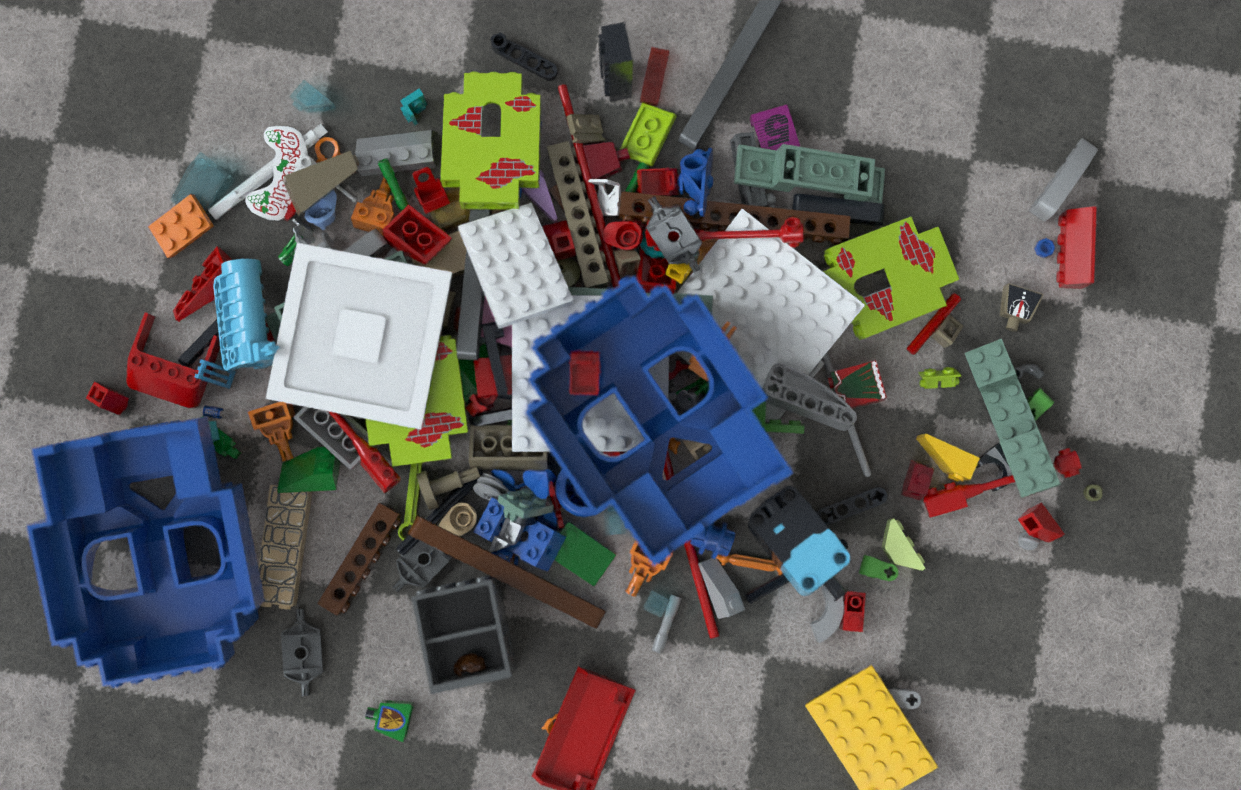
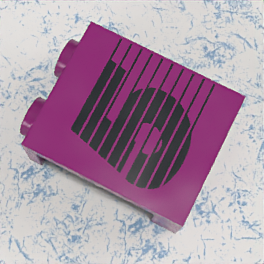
M787 105L750 116L751 127L754 126L761 148L777 150L782 144L801 147Z

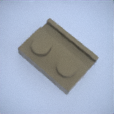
M570 114L566 117L570 134L574 138L572 140L573 143H602L605 141V138L602 137L603 129L599 115Z

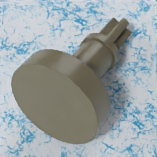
M477 467L460 473L454 471L452 474L431 481L427 471L417 474V480L429 510L439 507L437 495L456 488H462L464 483L480 478Z

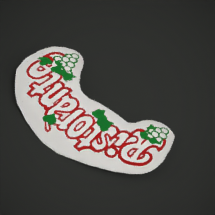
M288 126L268 127L264 132L265 142L276 152L273 182L268 187L250 192L246 196L245 202L251 212L268 220H281L284 218L291 203L290 196L283 183V178L285 175L293 173L296 169L294 164L303 153L308 155L304 139L298 130Z

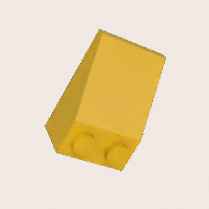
M926 433L917 436L916 440L943 473L948 474V479L955 482L971 479L980 459L979 457Z

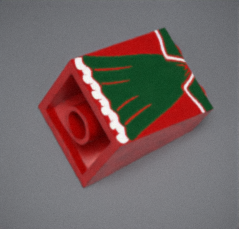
M876 360L830 372L831 377L827 378L830 389L834 388L835 393L851 408L882 402L887 398Z

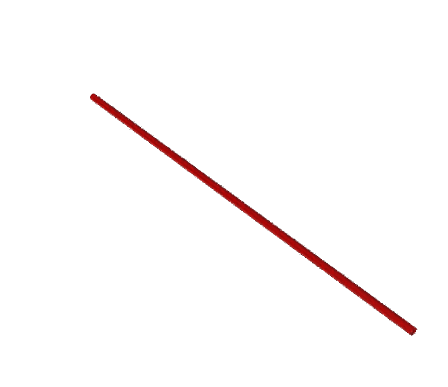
M567 85L558 86L565 116L575 114ZM573 143L614 290L620 286L618 282L621 279L612 247L603 240V232L606 225L595 185L588 182L592 177L583 143ZM668 451L664 465L666 480L675 475ZM690 539L684 543L709 637L715 638L719 636L705 582L698 565L699 561L695 546L690 544Z

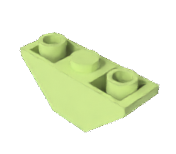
M890 518L887 520L882 542V549L892 564L923 571L926 569L923 565L925 563L924 559L919 553L916 554L912 548L914 547L912 540L908 536L905 537L902 532L904 528L900 521Z

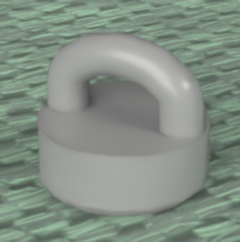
M1026 531L1022 532L1018 537L1019 546L1024 550H1033L1040 544L1039 539L1029 536Z

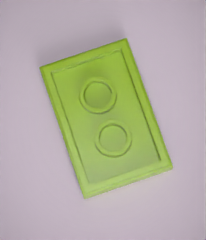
M642 102L620 149L628 148L630 159L653 167L677 116L674 113Z

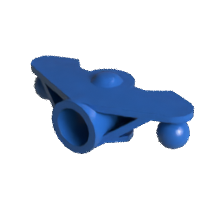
M708 148L707 152L702 149H696L693 154H689L681 159V174L677 179L680 194L684 195L686 191L695 200H689L684 204L683 209L687 215L692 216L700 212V217L705 216L707 197L710 195L714 182L711 176L713 148Z

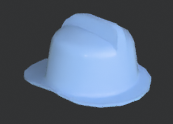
M334 190L305 212L306 220L322 230H325L326 226L332 224L336 218L337 195Z

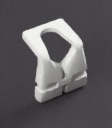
M589 179V183L599 185L597 196L602 214L604 216H619L620 184L607 179ZM604 183L615 186L609 195L606 192Z

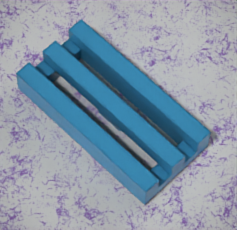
M201 359L200 363L202 364L201 367L198 366L197 370L199 372L195 374V378L230 389L236 371L225 370L223 366ZM206 366L228 372L230 375L228 377L206 369ZM204 373H207V374H210V375H213V376H216V377H219V378H222V379H225V380H228V381H227V383L225 384V383H222V382H219V381H216V380H213V379L204 377L203 375H204Z

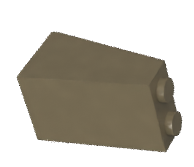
M351 151L284 176L283 183L298 216L304 214L355 174L359 165L355 154L352 155Z

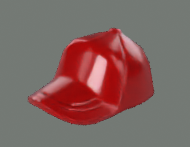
M631 221L611 222L607 224L603 232L605 243L622 250L636 249L643 239L640 226Z

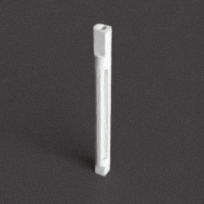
M322 124L302 136L307 149L327 133ZM274 159L209 208L210 214L216 220L246 198L250 192L255 191L273 177Z

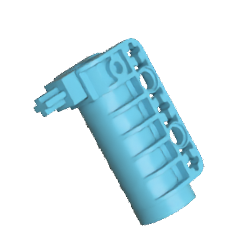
M237 259L221 264L222 274L214 279L213 284L223 368L225 370L253 367L254 369L267 368L273 365L274 355L279 350V346H275V342H270L267 339L269 328L266 327L265 319L267 318V313H264L263 306L266 301L262 297L264 285L261 284L260 280L262 275L261 261L257 259Z

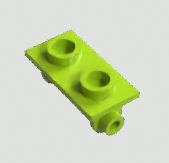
M946 367L940 371L925 369L924 372H918L923 379L919 381L920 387L924 389L938 388V381H941V388L955 387L959 385L958 377H961V374L952 367Z

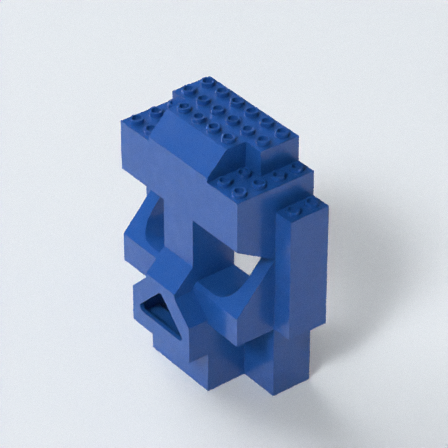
M627 276L618 282L619 287L614 290L609 288L601 294L603 298L597 302L593 299L584 306V311L581 313L576 311L568 316L567 319L569 321L565 324L558 323L550 329V334L547 336L542 334L533 340L534 345L531 348L544 367H538L530 372L531 377L527 380L541 400L535 399L526 405L528 409L524 412L592 513L596 515L612 504L646 556L655 566L669 557L672 551L704 531L706 526L737 505L741 506L773 483L777 484L793 472L751 411V409L768 397L697 294L695 296L689 294L681 300L682 304L679 306L666 285L663 287L660 285L656 286L650 291V296L648 297L634 276L632 278ZM571 351H600L599 395L570 394L569 362H571ZM685 351L696 357L707 374L709 390L701 402L679 416L648 370L669 355ZM612 394L616 395L645 438V440L619 456L603 454L595 447L583 429V422L587 413ZM674 437L712 446L710 452L669 480L663 479L662 475L670 438Z
M208 416L102 433L88 438L48 444L32 449L46 519L27 525V531L52 646L60 645L63 648L73 645L77 666L85 665L86 668L98 665L102 686L110 685L111 688L122 686L123 683L130 681L131 684H137L147 678L158 680L163 678L164 675L171 674V677H176L184 674L186 671L198 673L208 667L212 669L224 667V664L229 662V659L235 654L233 641L239 640V637L244 635L259 619L257 608L265 601L243 487L242 484L233 485L232 482L221 484ZM173 475L176 494L166 509L162 510L132 490L130 484ZM202 525L214 533L221 558V567L218 572L191 577L183 538L184 527ZM128 537L138 587L124 590H108L93 585L91 583L93 562L100 544L103 541Z

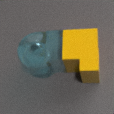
M698 250V252H697L696 255H695V260H696V262H697V259H698V257H699V255H700V254H699V250ZM686 263L669 264L666 275L682 284L692 269Z

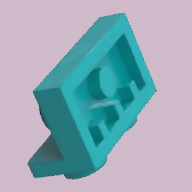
M420 88L400 100L402 104L400 109L408 123L412 121L414 125L418 123L413 113H421L425 110V106L428 105Z

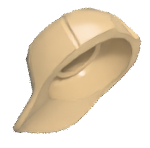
M458 503L448 511L439 526L458 536H462L475 526L477 521L476 511L467 503Z

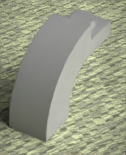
M824 585L821 586V590L825 598V610L818 620L810 623L818 643L826 640L836 631L841 623L844 612L843 596L834 602V597Z

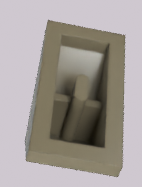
M621 249L614 251L620 279L627 276H635L641 260L639 254L635 250Z
M949 314L931 337L946 348L953 344L963 325Z

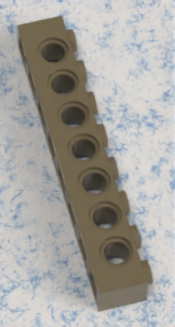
M569 141L547 146L548 156L560 193L585 288L609 287L608 281L611 280L609 269L605 270L603 263H606L604 252L599 251L598 245H601L599 234L594 233L593 228L596 227L594 216L590 217L588 210H591L589 199H585L583 194L586 192L584 181L580 182L579 175H581L580 166L574 162V158L577 157L574 146L570 147ZM564 161L569 162V165L565 167L560 164ZM569 178L575 180L572 184L565 183ZM572 196H578L579 200L574 202L571 201L570 198ZM577 213L584 214L582 219H576L574 216ZM582 231L589 232V235L586 237H582L579 234ZM588 248H592L594 250V253L588 255L585 254L584 251ZM592 266L599 267V270L595 273L589 271Z

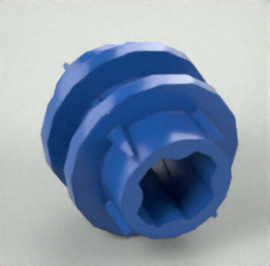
M714 522L705 527L704 531L693 537L690 541V544L699 548L698 554L702 555L704 550L707 549L712 551V559H716L717 555L727 557L735 538V532L727 529L728 523L726 522L722 523L721 528L714 526Z

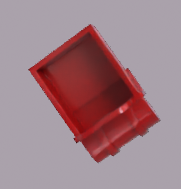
M424 167L413 173V178L417 185L414 188V192L425 214L450 204L441 180L434 178L429 167ZM422 173L429 175L428 180L425 182L418 180L419 175Z
M677 168L637 170L638 193L659 196L679 195L677 184L679 174Z
M571 351V362H569L570 394L599 395L600 351Z

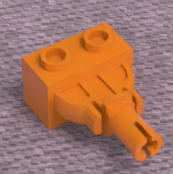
M384 176L378 190H372L370 196L365 198L362 203L357 202L351 217L354 228L367 232L377 229L383 236V228L395 218L392 206L394 197L389 195L391 189Z
M277 402L249 411L248 414L253 429H260L261 433L269 439L270 445H277L282 462L294 458L288 443L289 439L293 438L291 430L293 427L292 418L295 416L292 404Z
M635 540L629 552L632 554V566L629 573L632 574L634 569H637L625 592L630 594L634 586L635 588L631 596L636 597L646 575L649 574L646 582H650L652 576L658 574L661 570H665L674 551L671 552L669 557L653 566Z

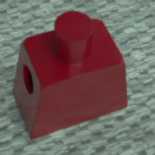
M614 142L583 146L592 179H608L622 171L621 161L630 159L628 148L617 150Z
M911 460L901 495L916 500L924 498L928 493L934 469L929 465Z

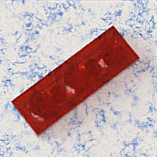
M651 47L640 103L658 106L670 50Z

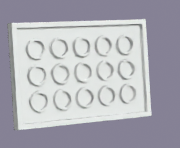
M532 203L519 206V209H510L458 226L499 329L573 304L574 300Z

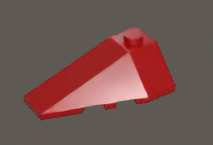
M218 246L202 264L205 270L201 276L195 275L193 278L192 290L185 291L175 306L173 313L176 321L180 322L215 299L214 279L222 274L221 264L232 260Z

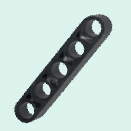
M794 194L792 210L850 216V223L881 226L884 223L885 205L809 194Z

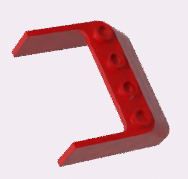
M145 312L127 360L126 383L128 387L186 408H196L201 403L208 382L195 378V374L199 372L198 370L143 352L155 320V316ZM213 336L205 358L206 361L214 364L220 350V339L218 336ZM207 365L206 369L212 371L213 367ZM204 373V377L210 378V374Z

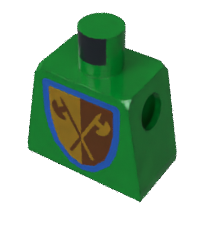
M383 700L379 704V709L368 707L365 718L375 720L374 730L376 732L404 742L414 702Z

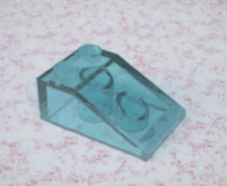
M200 151L186 169L170 200L177 205L190 194H194L206 214H208V209L220 200L234 183L235 179Z

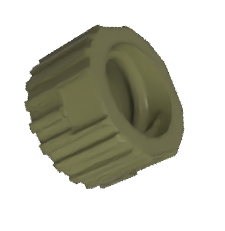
M1091 484L1083 490L1085 498L1092 502L1100 500L1103 496L1102 489L1098 485ZM1092 488L1096 490L1095 497L1089 495V490Z

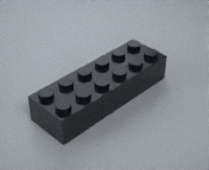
M625 22L601 26V34H598L599 70L601 79H603L605 97L609 96L610 102L632 98L633 57Z

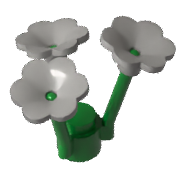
M297 218L292 219L297 225L293 228L295 234L278 255L279 260L286 266H290L293 263L297 243L302 244L303 242V244L309 245L315 242L313 237L314 231ZM323 232L324 242L318 244V247L337 250L329 234Z
M699 378L696 382L677 392L669 393L668 400L672 405V400L677 398L680 406L685 409L683 411L685 413L697 404L695 401L697 395L700 393L707 395L709 381ZM697 386L698 390L694 393L687 392L691 388Z

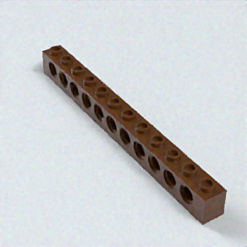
M621 192L619 219H622V221H642V224L647 225V221L654 214L648 200L655 196L662 207L680 205V209L692 227H699V230L709 231L710 229H718V231H725L731 224L729 217L737 216L741 209H744L769 230H779L786 219L795 217L804 225V240L812 239L815 243L831 241V244L838 245L849 239L850 216L707 201L705 216L695 219L687 215L683 209L687 201H695L694 199ZM642 206L644 211L638 213L634 210V207ZM717 214L720 220L714 221L710 215ZM774 220L776 227L769 226L767 221ZM805 224H811L814 227V231L807 230ZM824 226H830L833 233L826 232Z

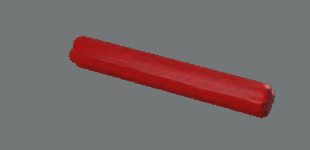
M953 293L947 299V306L940 308L909 344L907 351L910 354L914 355L961 301L960 296Z

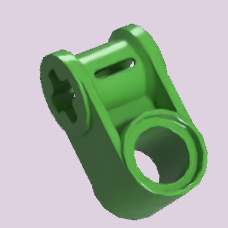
M1041 388L1037 389L1034 392L1035 395L1033 397L1030 396L1027 400L1035 421L1054 404V401Z
M863 555L858 574L885 581H893L898 577L899 571L891 563ZM890 567V571H892L893 574L888 575L887 578V574L884 573V570L889 569Z

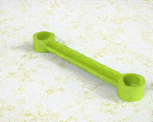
M414 463L410 466L404 523L398 529V535L402 540L405 539L402 529L409 526V524L412 525L416 519L420 488L417 474L422 471V463Z

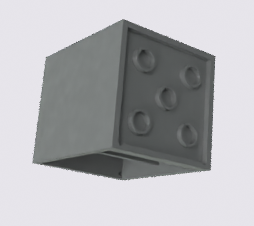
M485 575L477 578L476 582L472 578L456 584L453 582L438 587L425 588L417 591L416 596L411 597L430 695L512 677L517 666L498 579ZM474 653L484 659L486 669L474 673L466 671L462 673L461 677L454 674V663L461 656Z

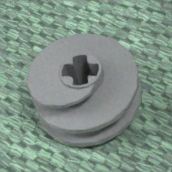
M483 473L482 477L478 478L477 484L473 487L477 495L489 501L491 498L498 500L499 495L509 492L499 479L487 473Z

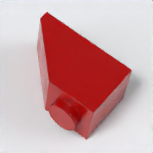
M95 381L86 397L87 400L96 406L120 416L127 408L129 399L123 394Z

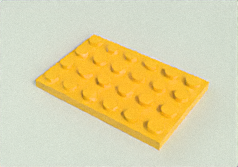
M872 664L805 704L859 790H900L938 768L937 763Z

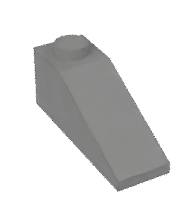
M711 558L698 563L718 619L730 617L744 611L745 608L739 591L719 561Z

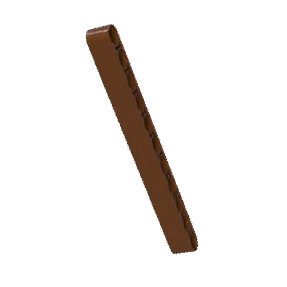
M420 516L416 517L408 532L409 535L595 629L599 627L606 613L605 610L599 609L596 605Z

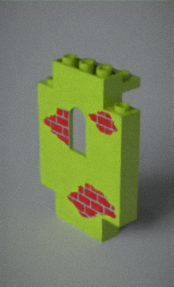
M475 71L464 73L463 94L457 92L444 94L441 183L443 187L460 188L459 203L461 209H519L520 188H539L541 97L535 93L523 95L522 74L516 72L479 73ZM489 103H495L501 108V137H482V111Z
M912 217L856 237L824 251V259L826 264L830 266V269L823 272L865 305L851 322L853 324V332L859 340L947 306L940 287L960 280L939 227L918 234ZM881 269L885 270L891 285L890 287L868 296H860L856 293L854 284L857 279Z
M451 335L440 337L422 429L366 419L369 446L389 443L392 467L452 458L450 435L469 431L459 359H457L456 339H451Z

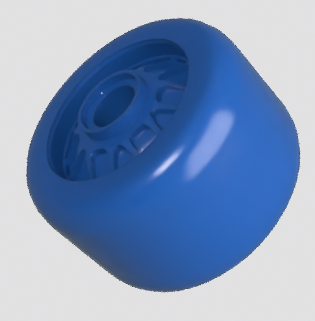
M562 469L557 477L555 486L556 496L561 506L575 516H595Z

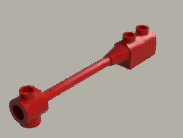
M795 217L786 219L779 230L706 232L694 229L702 241L706 239L780 237L783 243H788L793 248L798 247L800 243L804 242V225ZM646 229L645 235L648 247H654V250L661 251ZM671 231L668 237L672 241H677L679 234L676 231Z
M328 411L353 441L352 443L361 458L360 465L384 494L400 483L401 477L377 448L369 446L368 442L358 436L340 413Z
M1070 448L1058 451L1059 455L1055 456L1052 463L1054 469L1061 475L1063 474L1064 478L1080 474L1081 463L1075 450L1070 451ZM1013 475L983 484L956 485L955 482L944 484L945 489L937 491L936 487L931 488L923 498L928 517L932 518L968 507L967 499L980 495L983 491L1014 483L1015 480Z

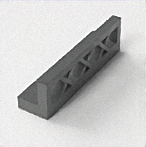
M754 132L735 134L730 140L734 167L736 165L737 147L739 144L756 147ZM738 184L741 204L767 206L764 188Z

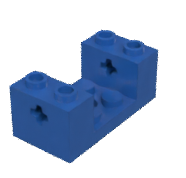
M491 498L474 530V533L493 542L495 536L500 534L506 519L504 516V506L498 503L497 499ZM537 521L534 525L525 526L523 532H528L526 541L522 542L520 537L517 544L506 547V549L520 556V559L548 572L566 536Z

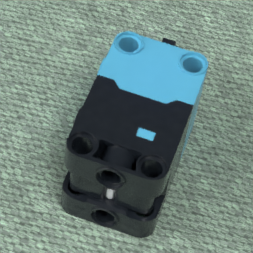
M785 486L750 514L748 522L749 532L800 595L809 596L824 585L834 597V602H836L848 592V589L845 590L838 582L835 575L849 563V553L795 487Z

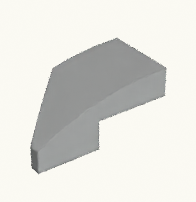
M506 518L500 534L494 537L489 551L495 552L517 544L525 525L511 522L509 518Z

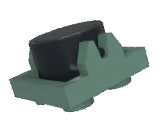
M528 488L515 492L509 491L498 497V503L504 506L505 518H509L511 522L519 525H534L537 522L538 516L552 513L554 505L546 501V499L537 497Z

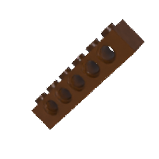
M378 503L317 603L318 605L336 616L347 612L351 605L349 600L352 596L355 597L361 589L359 586L362 579H367L371 572L369 569L373 562L376 563L380 558V549L382 546L386 547L391 540V531L399 527L402 521L399 519L401 517L400 513L383 503ZM380 521H384L387 526L383 532L378 529ZM371 537L376 540V546L373 549L367 544ZM360 554L366 558L364 565H360L357 561ZM350 571L356 575L353 582L347 579V574ZM339 588H342L345 591V597L343 599L337 596V590Z

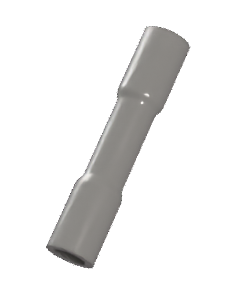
M670 595L660 630L651 649L652 651L660 654L663 653L669 630L682 598Z

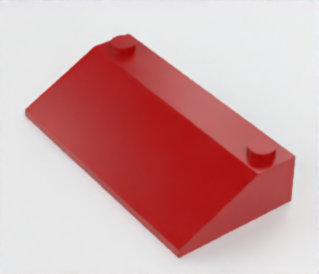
M578 666L532 777L540 785L555 790H594L636 690Z

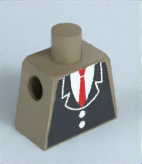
M1010 283L1003 286L1000 316L1008 319L1006 329L1017 332L1019 323L1026 324L1030 322L1043 294Z

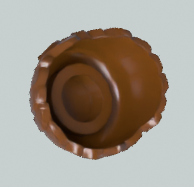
M474 653L461 656L453 666L454 674L459 677L466 671L474 673L486 669L484 659Z

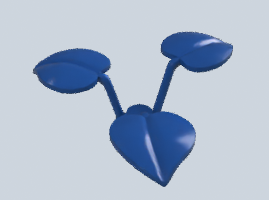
M497 469L491 471L492 476L499 479L509 491L515 492V489L527 486L541 499H545L549 495V482L554 483L556 481L555 474L548 469L544 471H525L523 473L524 483L519 485L515 484L514 478L509 473ZM553 511L552 513L538 516V522L555 531L558 530V521Z

